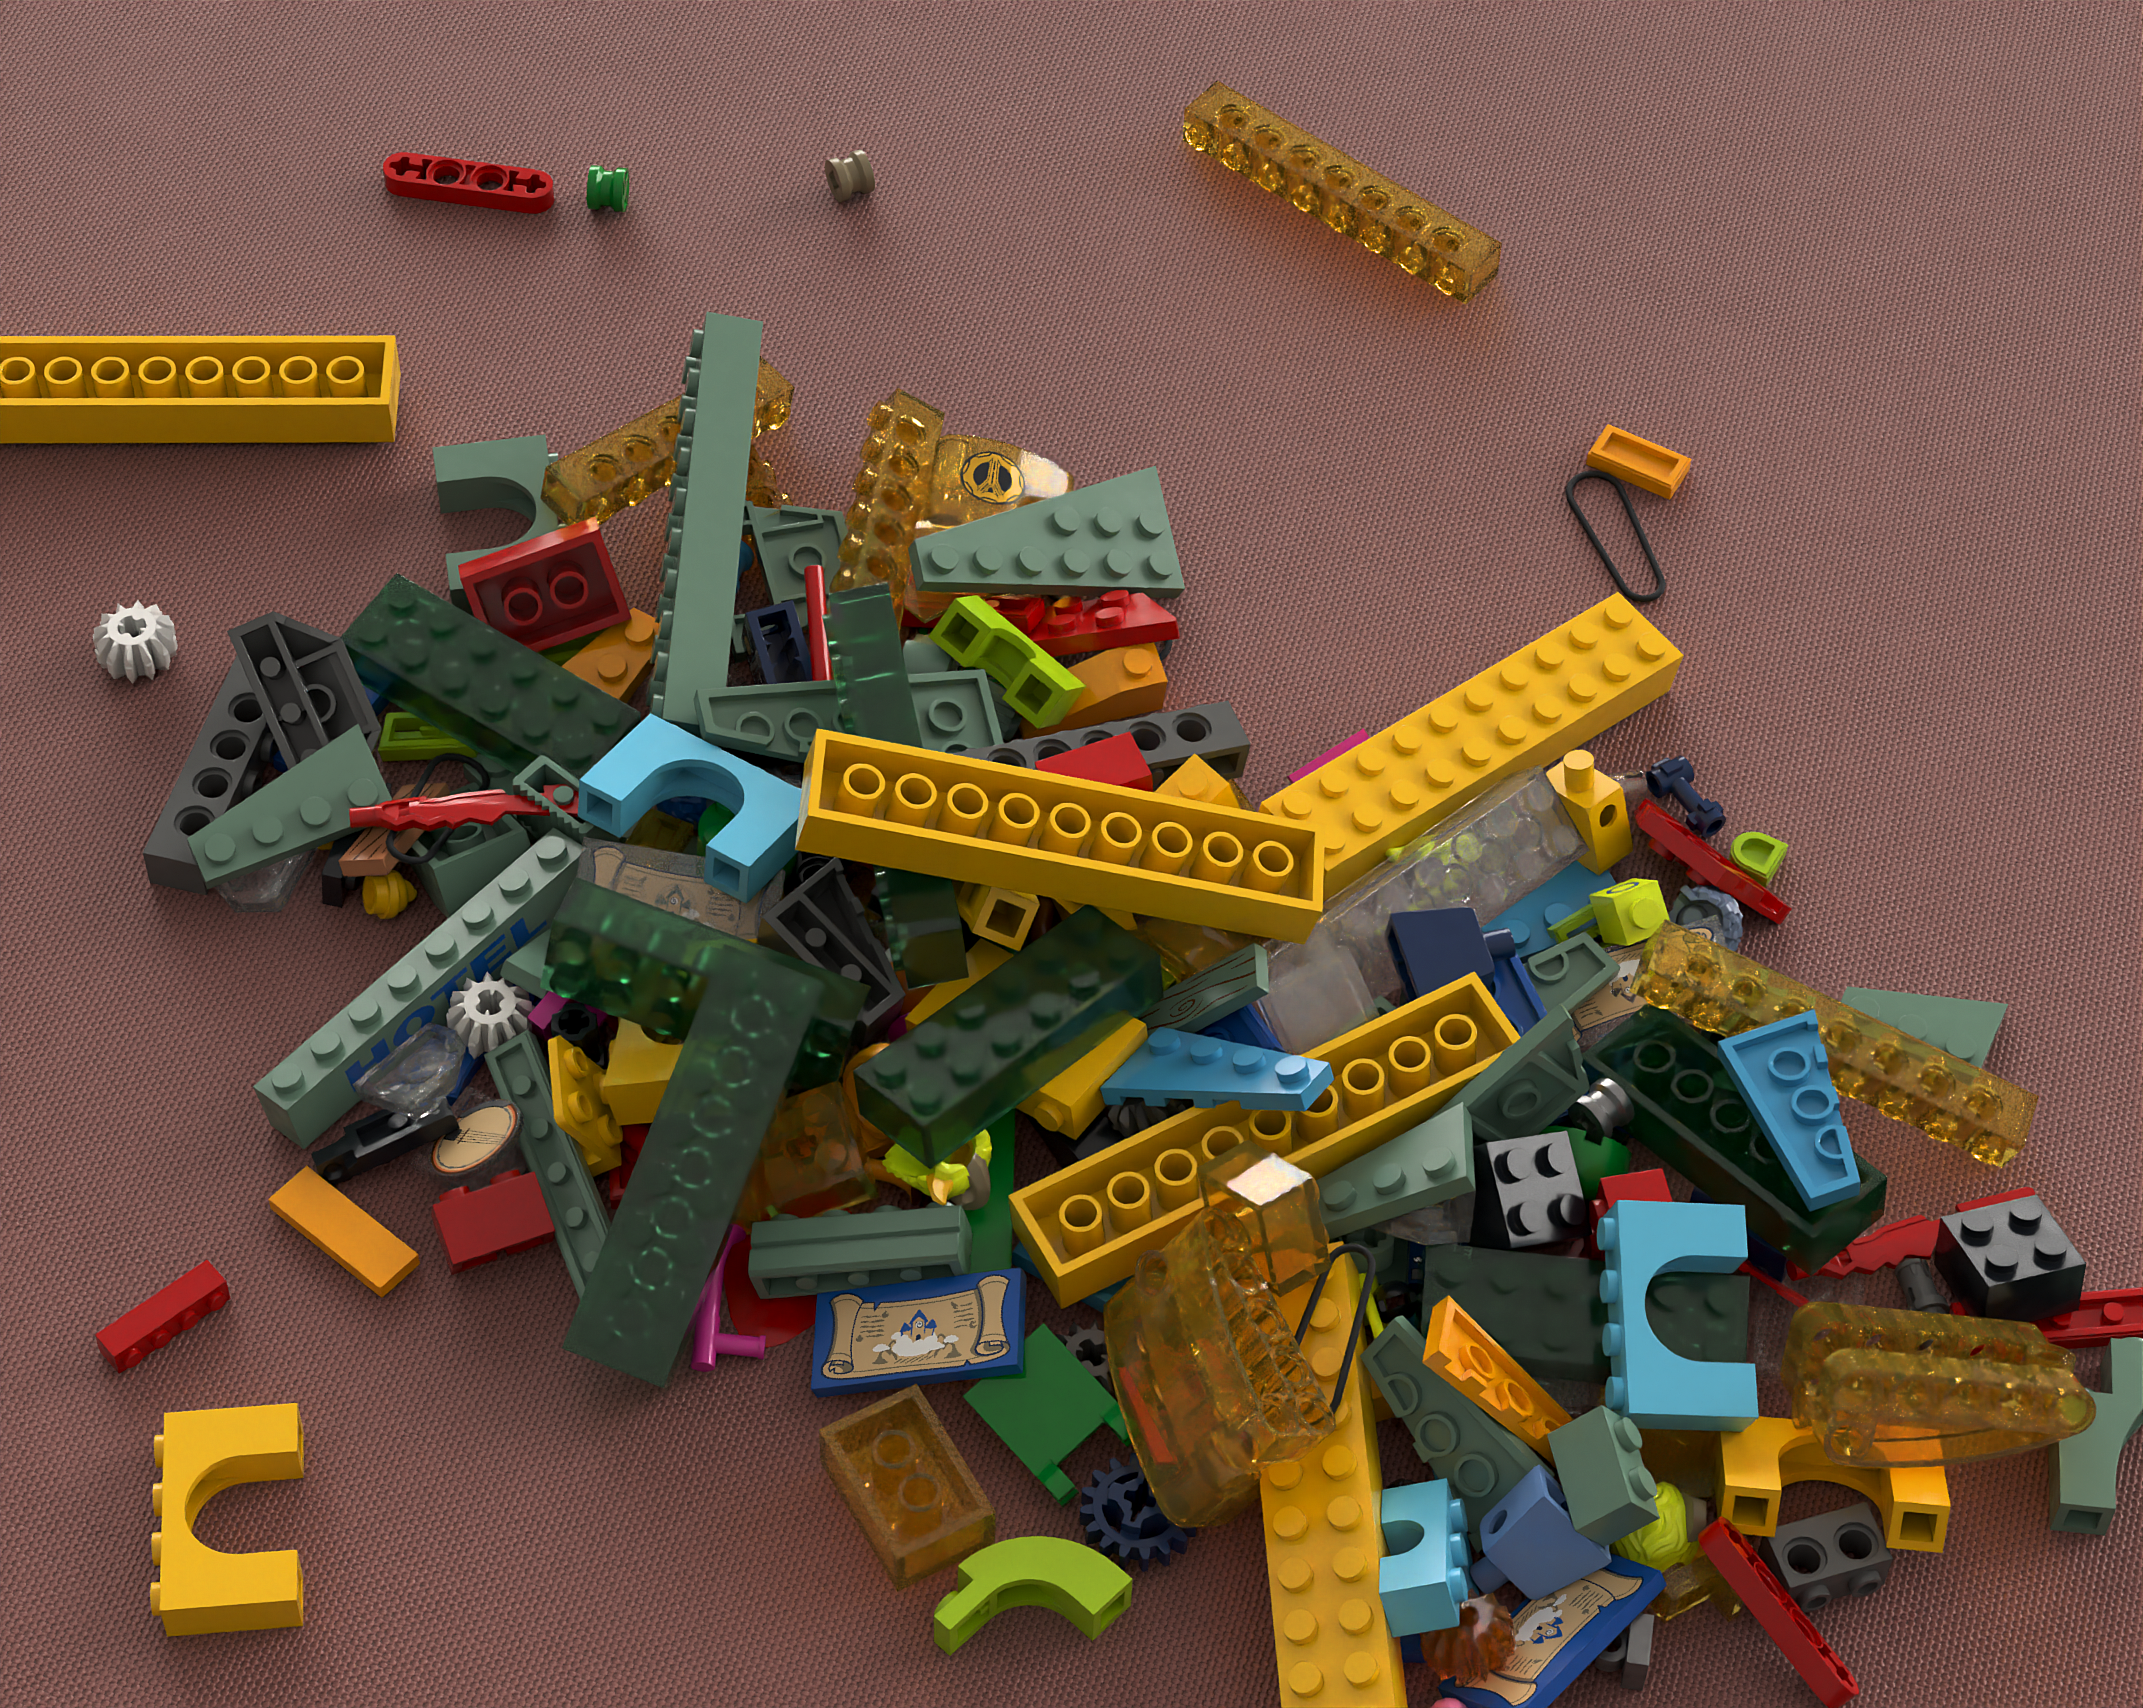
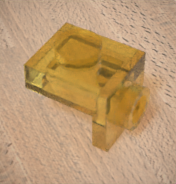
M1705 1554L1688 1565L1678 1562L1666 1569L1662 1575L1667 1586L1653 1599L1651 1608L1660 1620L1666 1624L1709 1598L1726 1621L1730 1622L1739 1616L1743 1601Z

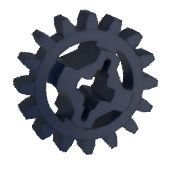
M1131 1453L1129 1465L1122 1466L1116 1458L1109 1459V1474L1107 1475L1095 1469L1092 1472V1487H1083L1081 1504L1083 1506L1080 1507L1079 1522L1080 1525L1087 1526L1085 1527V1541L1087 1545L1100 1542L1099 1553L1107 1558L1113 1553L1118 1555L1119 1568L1123 1570L1128 1566L1130 1560H1138L1142 1572L1148 1571L1149 1561L1153 1558H1157L1164 1567L1170 1565V1550L1172 1549L1184 1555L1187 1552V1537H1196L1198 1519L1196 1517H1199L1200 1502L1199 1499L1193 1498L1194 1483L1191 1479L1178 1482L1180 1467L1174 1464L1164 1471L1160 1469V1464L1157 1465L1154 1456L1150 1459L1148 1465L1140 1463L1137 1453ZM1146 1502L1142 1512L1138 1513L1135 1522H1132V1517H1135L1137 1511H1141L1143 1503Z

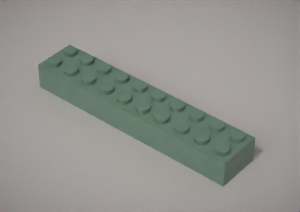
M712 312L706 313L702 330L693 329L689 356L685 357L681 383L686 384L685 395L682 394L680 398L677 422L681 423L680 434L677 433L673 452V462H677L676 473L672 474L668 501L673 503L672 511L667 516L664 532V541L668 542L667 553L663 554L659 581L664 582L663 592L658 597L655 613V622L659 623L658 635L654 636L650 664H655L653 677L650 676L646 694V706H650L649 714L651 713L674 724L702 739L693 701L696 690L724 688L727 683L763 321Z

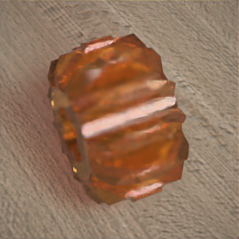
M1473 1588L1468 1591V1601L1460 1602L1459 1626L1419 1633L1422 1656L1427 1661L1428 1667H1434L1441 1680L1456 1676L1462 1686L1470 1677L1478 1676L1486 1683L1489 1670L1505 1671L1507 1657L1515 1654L1514 1648L1516 1646L1513 1620L1507 1610V1606H1501L1493 1593L1479 1598Z

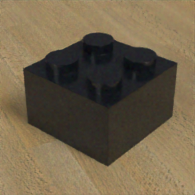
M1567 1131L1488 1142L1473 1147L1475 1190L1456 1196L1472 1261L1553 1248L1593 1235Z
M2037 1194L1940 1217L1934 1265L1981 1334L2079 1310L2087 1263Z

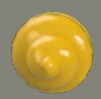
M391 870L388 875L366 876L363 882L362 897L365 910L368 914H377L380 919L394 918L407 907L408 902H411L417 896V891L412 884L403 879L400 873L395 870Z

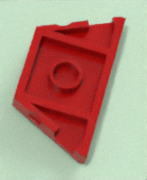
M1126 590L1110 591L1103 594L1100 599L1082 601L1080 597L1060 599L1052 606L1045 608L1046 615L1029 634H1025L1051 657L1180 638L1176 617L1143 592L1129 594Z
M1645 797L1634 811L1638 826L1652 837L1648 845L1667 860L1672 862L1674 859L1686 868L1690 866L1685 874L1697 884L1716 886L1720 892L1730 894L1779 925L1792 910L1791 907L1649 798Z

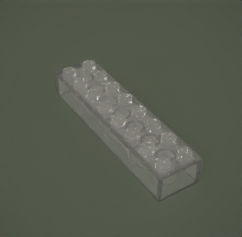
M1541 764L1508 774L1324 902L1322 914L1305 945L1271 939L1261 946L1267 950L1269 994L1255 1000L1251 1004L1285 1050L1284 1053L1301 1055L1310 1051L1380 994L1385 997L1401 986L1384 938L1391 913L1470 907L1475 911L1482 928L1590 851Z

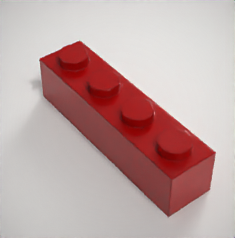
M205 1260L96 1333L95 1337L100 1353L118 1374L127 1368L135 1367L141 1362L142 1358L155 1349L163 1348L173 1337L184 1330L194 1327L198 1320L210 1312L222 1308L226 1301L231 1299L227 1281L208 1260Z

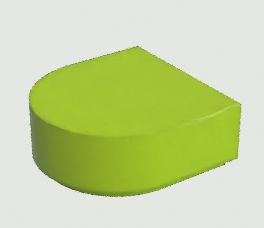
M1746 832L1736 837L1732 842L1728 860L1766 888L1786 856L1788 844L1760 832Z

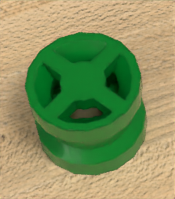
M591 165L587 180L586 200L588 209L599 210L602 206H610L616 212H625L629 197L628 168L618 167L614 171H605L602 166Z

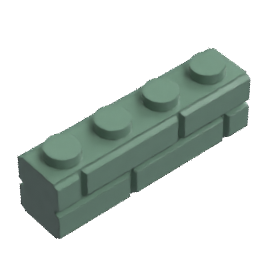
M931 1202L925 1208L902 1210L892 1205L877 1207L872 1213L850 1214L847 1211L835 1209L826 1211L822 1217L798 1218L791 1214H778L773 1216L770 1221L752 1223V1250H750L748 1265L749 1278L759 1298L769 1299L817 1295V1293L970 1274L972 1228L962 1205L955 1206L949 1202H946V1205L943 1206L936 1202Z

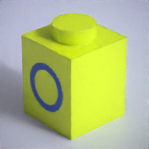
M1632 878L1589 895L1604 943L1629 946L1673 929L1658 880Z

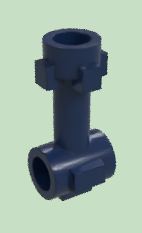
M1679 755L1671 760L1666 757L1651 765V770L1645 774V781L1648 789L1656 798H1662L1671 793L1689 813L1685 823L1692 831L1697 829L1704 838L1711 837L1721 830L1726 822V817L1723 815L1724 809L1717 801L1711 802L1708 798L1703 800L1689 783L1694 781V771L1684 756Z

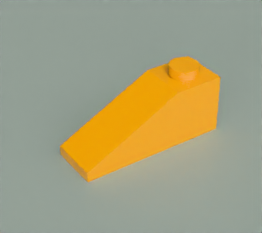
M1155 643L1106 650L1067 668L1070 673L1086 685V688L1060 724L1038 729L1026 718L1022 717L1019 729L1023 740L1162 709L1168 680Z

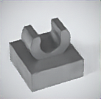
M1640 1613L1628 1625L1627 1631L1624 1629L1611 1642L1617 1646L1618 1650L1615 1652L1603 1650L1596 1657L1595 1667L1602 1671L1613 1672L1622 1668L1620 1688L1643 1691L1650 1662L1654 1615Z

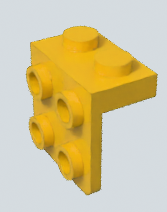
M558 1035L549 1039L548 1053L553 1112L557 1125L579 1142L592 1177L622 1165L620 1142L623 1140V1131L621 1126H617L610 1106L603 1104L599 1091L600 1077L602 1074H606L607 1070L602 1069L588 1058L582 1049L574 1047L562 1036Z

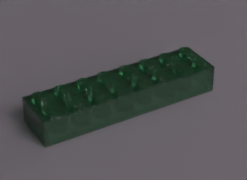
M888 582L828 593L831 613L822 615L845 734L923 748ZM872 864L894 972L904 970L908 990L969 978L962 926L952 880Z
M724 944L562 1349L664 1390H669L827 993L825 982Z

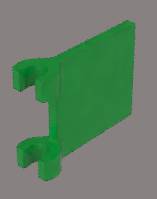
M1044 1323L1024 1340L1023 1373L982 1378L963 1395L968 1404L1062 1507L1067 1505L1079 1492L1072 1481L1059 1469V1465L1099 1428L1107 1425L1127 1448L1144 1434L1140 1429L1139 1423L1105 1390Z

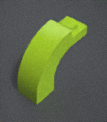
M1029 1536L1001 1541L979 1550L958 1565V1591H952L947 1594L934 1612V1642L951 1656L995 1615L1013 1607L1026 1605L1045 1607L1058 1612L1093 1641L1131 1606L1133 1579L1106 1556L1092 1548L1067 1539Z

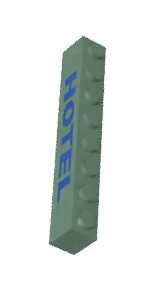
M552 828L256 1083L253 1088L270 1125L301 1148L305 1149L447 1025L446 1014L449 1013L448 1009L451 1008L450 998L452 997V991H464L463 985L466 978L476 983H481L486 972H488L493 981H497L502 977L500 972L507 958L548 929L552 931L557 929L589 901L594 883V866L588 849L557 829Z

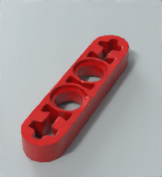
M409 152L392 154L383 163L385 186L390 193L397 196L528 214L545 212L554 203V187L551 176L544 171ZM442 176L458 178L456 182L449 185L436 182ZM488 181H495L501 184L495 190H483L479 187Z
M1718 1517L1699 1532L1697 1537L1703 1551L1816 1696L1828 1708H1841L1858 1695V1685L1847 1667L1740 1531L1726 1518Z

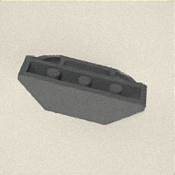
M274 611L227 631L288 770L357 724H359L369 749L373 753L382 728L342 638Z

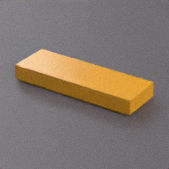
M305 1166L268 1199L271 1210L381 1298L420 1264L418 1253L308 1166Z

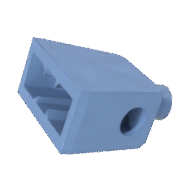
M1538 1464L1482 1518L1479 1528L1482 1548L1486 1556L1473 1564L1469 1571L1476 1585L1487 1595H1490L1510 1580L1529 1599L1539 1600L1607 1566L1612 1561L1609 1545L1603 1547L1575 1531L1562 1486Z

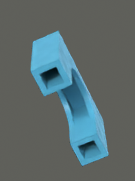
M650 713L579 779L578 817L620 838L648 810L670 798L697 796L708 798L724 805L734 813L735 817L706 845L704 882L747 904L799 851L795 850L802 789Z
M1617 1200L1606 1214L1599 1219L1597 1226V1245L1599 1250H1605L1606 1270L1602 1271L1600 1277V1298L1602 1303H1608L1609 1323L1605 1324L1602 1337L1603 1352L1605 1356H1611L1612 1376L1608 1377L1605 1388L1607 1408L1614 1410L1616 1414L1623 1418H1629L1637 1428L1743 1432L1759 1418L1755 1364L1699 1362L1674 1354L1656 1338L1649 1326L1645 1312V1295L1650 1280L1663 1273L1674 1271L1733 1273L1748 1258L1745 1205Z

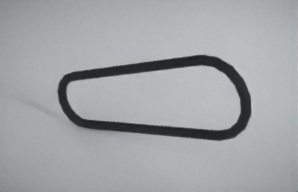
M1596 470L1584 471L1575 475L1566 487L1567 501L1620 590L1625 596L1638 602H1651L1658 599L1665 591V579L1624 486L1617 478L1606 472ZM1585 478H1601L1612 483L1618 490L1658 580L1659 586L1654 593L1639 595L1630 591L1573 497V488L1579 481Z
M445 753L436 756L429 762L409 798L418 797L435 766L440 762L448 760L466 763L478 771L482 777V785L477 791L488 790L490 778L483 766L471 757L455 753ZM448 827L431 849L421 857H410L399 852L393 843L398 832L390 830L386 839L387 850L393 857L404 863L415 865L427 863L436 855L456 829L453 830Z
M1345 1244L1337 1247L1328 1255L1323 1264L1273 1389L1272 1405L1275 1414L1284 1424L1295 1429H1311L1320 1426L1335 1414L1340 1405L1376 1269L1374 1256L1366 1247L1358 1244ZM1357 1252L1366 1258L1368 1268L1333 1400L1327 1411L1321 1416L1309 1421H1297L1288 1417L1282 1410L1280 1403L1282 1388L1332 1264L1336 1258L1344 1253Z

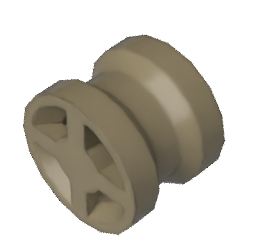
M861 149L850 152L846 159L840 160L835 157L825 161L827 182L838 202L849 200L851 195L856 192L867 194L875 190V178L871 164Z

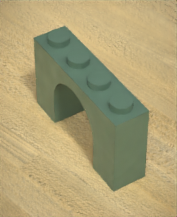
M545 434L432 447L441 514L485 508H505L523 514L533 523L524 536L511 544L497 548L445 554L454 621L475 619L460 580L458 565L568 526L567 523L558 524L557 516L566 515L562 487L553 488L552 481L561 480L557 452L548 453Z

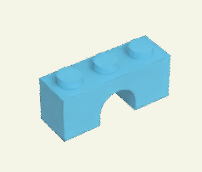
M1447 1478L1382 1490L1381 1525L1391 1556L1380 1558L1379 1595L1392 1637L1459 1626L1460 1602L1468 1601L1465 1575L1461 1568L1468 1566L1467 1549L1462 1532L1468 1531V1521L1463 1500L1461 1498L1453 1500Z

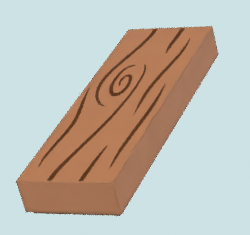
M447 783L425 784L418 797L427 796L428 799L450 796ZM417 784L403 785L392 800L409 798ZM376 826L366 828L339 860L343 876L388 875L399 862L387 850L386 839L390 829ZM411 828L399 831L393 842L395 848L405 855L425 830Z

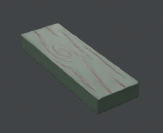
M1253 943L1138 1005V1020L1146 1023L1148 1038L1159 1027L1193 1034L1269 994L1267 950Z

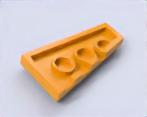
M633 607L630 610L632 619L607 628L484 729L486 739L494 744L504 740L536 757L545 755L564 770L573 774L655 666V664H650L654 636L658 635L659 623L655 622L654 617Z
M1448 1295L1432 1308L1422 1363L1541 1454L1556 1468L1547 1434L1574 1419Z

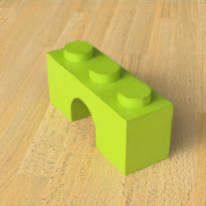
M978 595L955 598L928 636L963 667L972 666L985 669V672L997 679L1007 690L1002 699L1038 729L1060 724L1086 688L1084 683Z

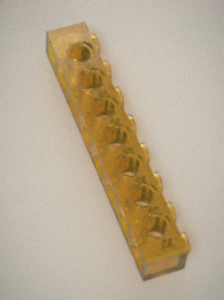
M1218 80L1184 109L1183 141L1190 144L1194 149L1211 156L1229 169L1259 184L1265 190L1273 192L1295 205L1298 209L1330 225L1334 230L1342 232L1361 243L1370 251L1380 254L1402 267L1408 273L1414 274L1430 283L1441 292L1454 297L1464 304H1468L1498 275L1501 242Z
M896 388L885 402L879 400L872 408L867 419V425L871 427V430L859 455L864 460L863 466L852 485V491L856 492V497L846 514L844 523L849 528L837 552V558L841 560V564L829 587V593L833 594L832 604L827 609L832 680L890 676L912 573L908 548L920 535L945 416L944 412L899 388Z
M1667 919L1660 924L1647 940L1629 992L1644 998L1650 1005L1670 1010L1691 1020L1700 1029L1714 1031L1727 1038L1815 1009L1818 1033L1821 1044H1824L1827 1054L1828 1071L1832 1086H1835L1838 1094L1860 1100L1879 1109L1888 1118L1902 1120L1925 1131L1928 1136L1937 1141L1948 1142L1972 1153L1981 1162L1995 1164L2001 1168L2025 1147L2039 1099L2038 1095ZM1688 978H1690L1691 980H1693L1697 985H1695L1694 983H1692Z

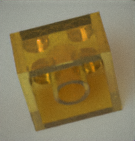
M1250 1140L1242 1142L1196 1168L1217 1259L1279 1297L1284 1296L1332 1268L1327 1247L1329 1244V1234L1322 1223L1318 1204L1320 1190L1315 1179L1307 1171L1298 1169L1281 1159L1274 1152H1269Z

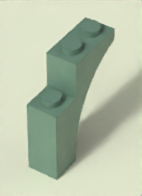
M2142 1338L2110 1339L2100 1364L2101 1393L2094 1392L2085 1387L2057 1389L2048 1413L2050 1530L2104 1536L2116 1511V1470L2119 1454L2131 1436L2143 1425Z

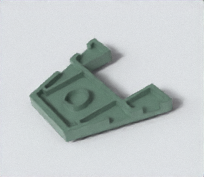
M745 500L742 535L751 536L770 606L793 600L802 632L808 629L804 569L810 565H820L824 569L827 618L864 600L866 591L842 511L782 505L781 510L754 507L753 501ZM745 614L733 615L730 647L735 663L747 660L741 639ZM775 625L765 626L761 628V631L767 630Z

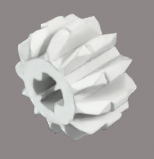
M137 600L132 608L127 609L117 604L116 614H101L100 626L94 628L93 641L96 648L97 661L101 664L102 668L108 669L113 679L126 675L133 684L138 676L146 675L153 680L155 669L169 670L170 658L177 655L178 645L174 624L170 620L169 615L162 614L157 604L144 609L139 600Z
M486 972L483 982L476 983L466 978L463 985L464 991H452V997L450 998L451 1008L448 1009L449 1013L446 1014L447 1026L453 1033V1041L457 1048L469 1047V1053L473 1059H476L483 1052H490L526 1030L532 1032V1024L527 1019V1016L535 1006L532 1005V1001H529V992L519 986H513V983L502 978L498 982L493 981L491 975Z

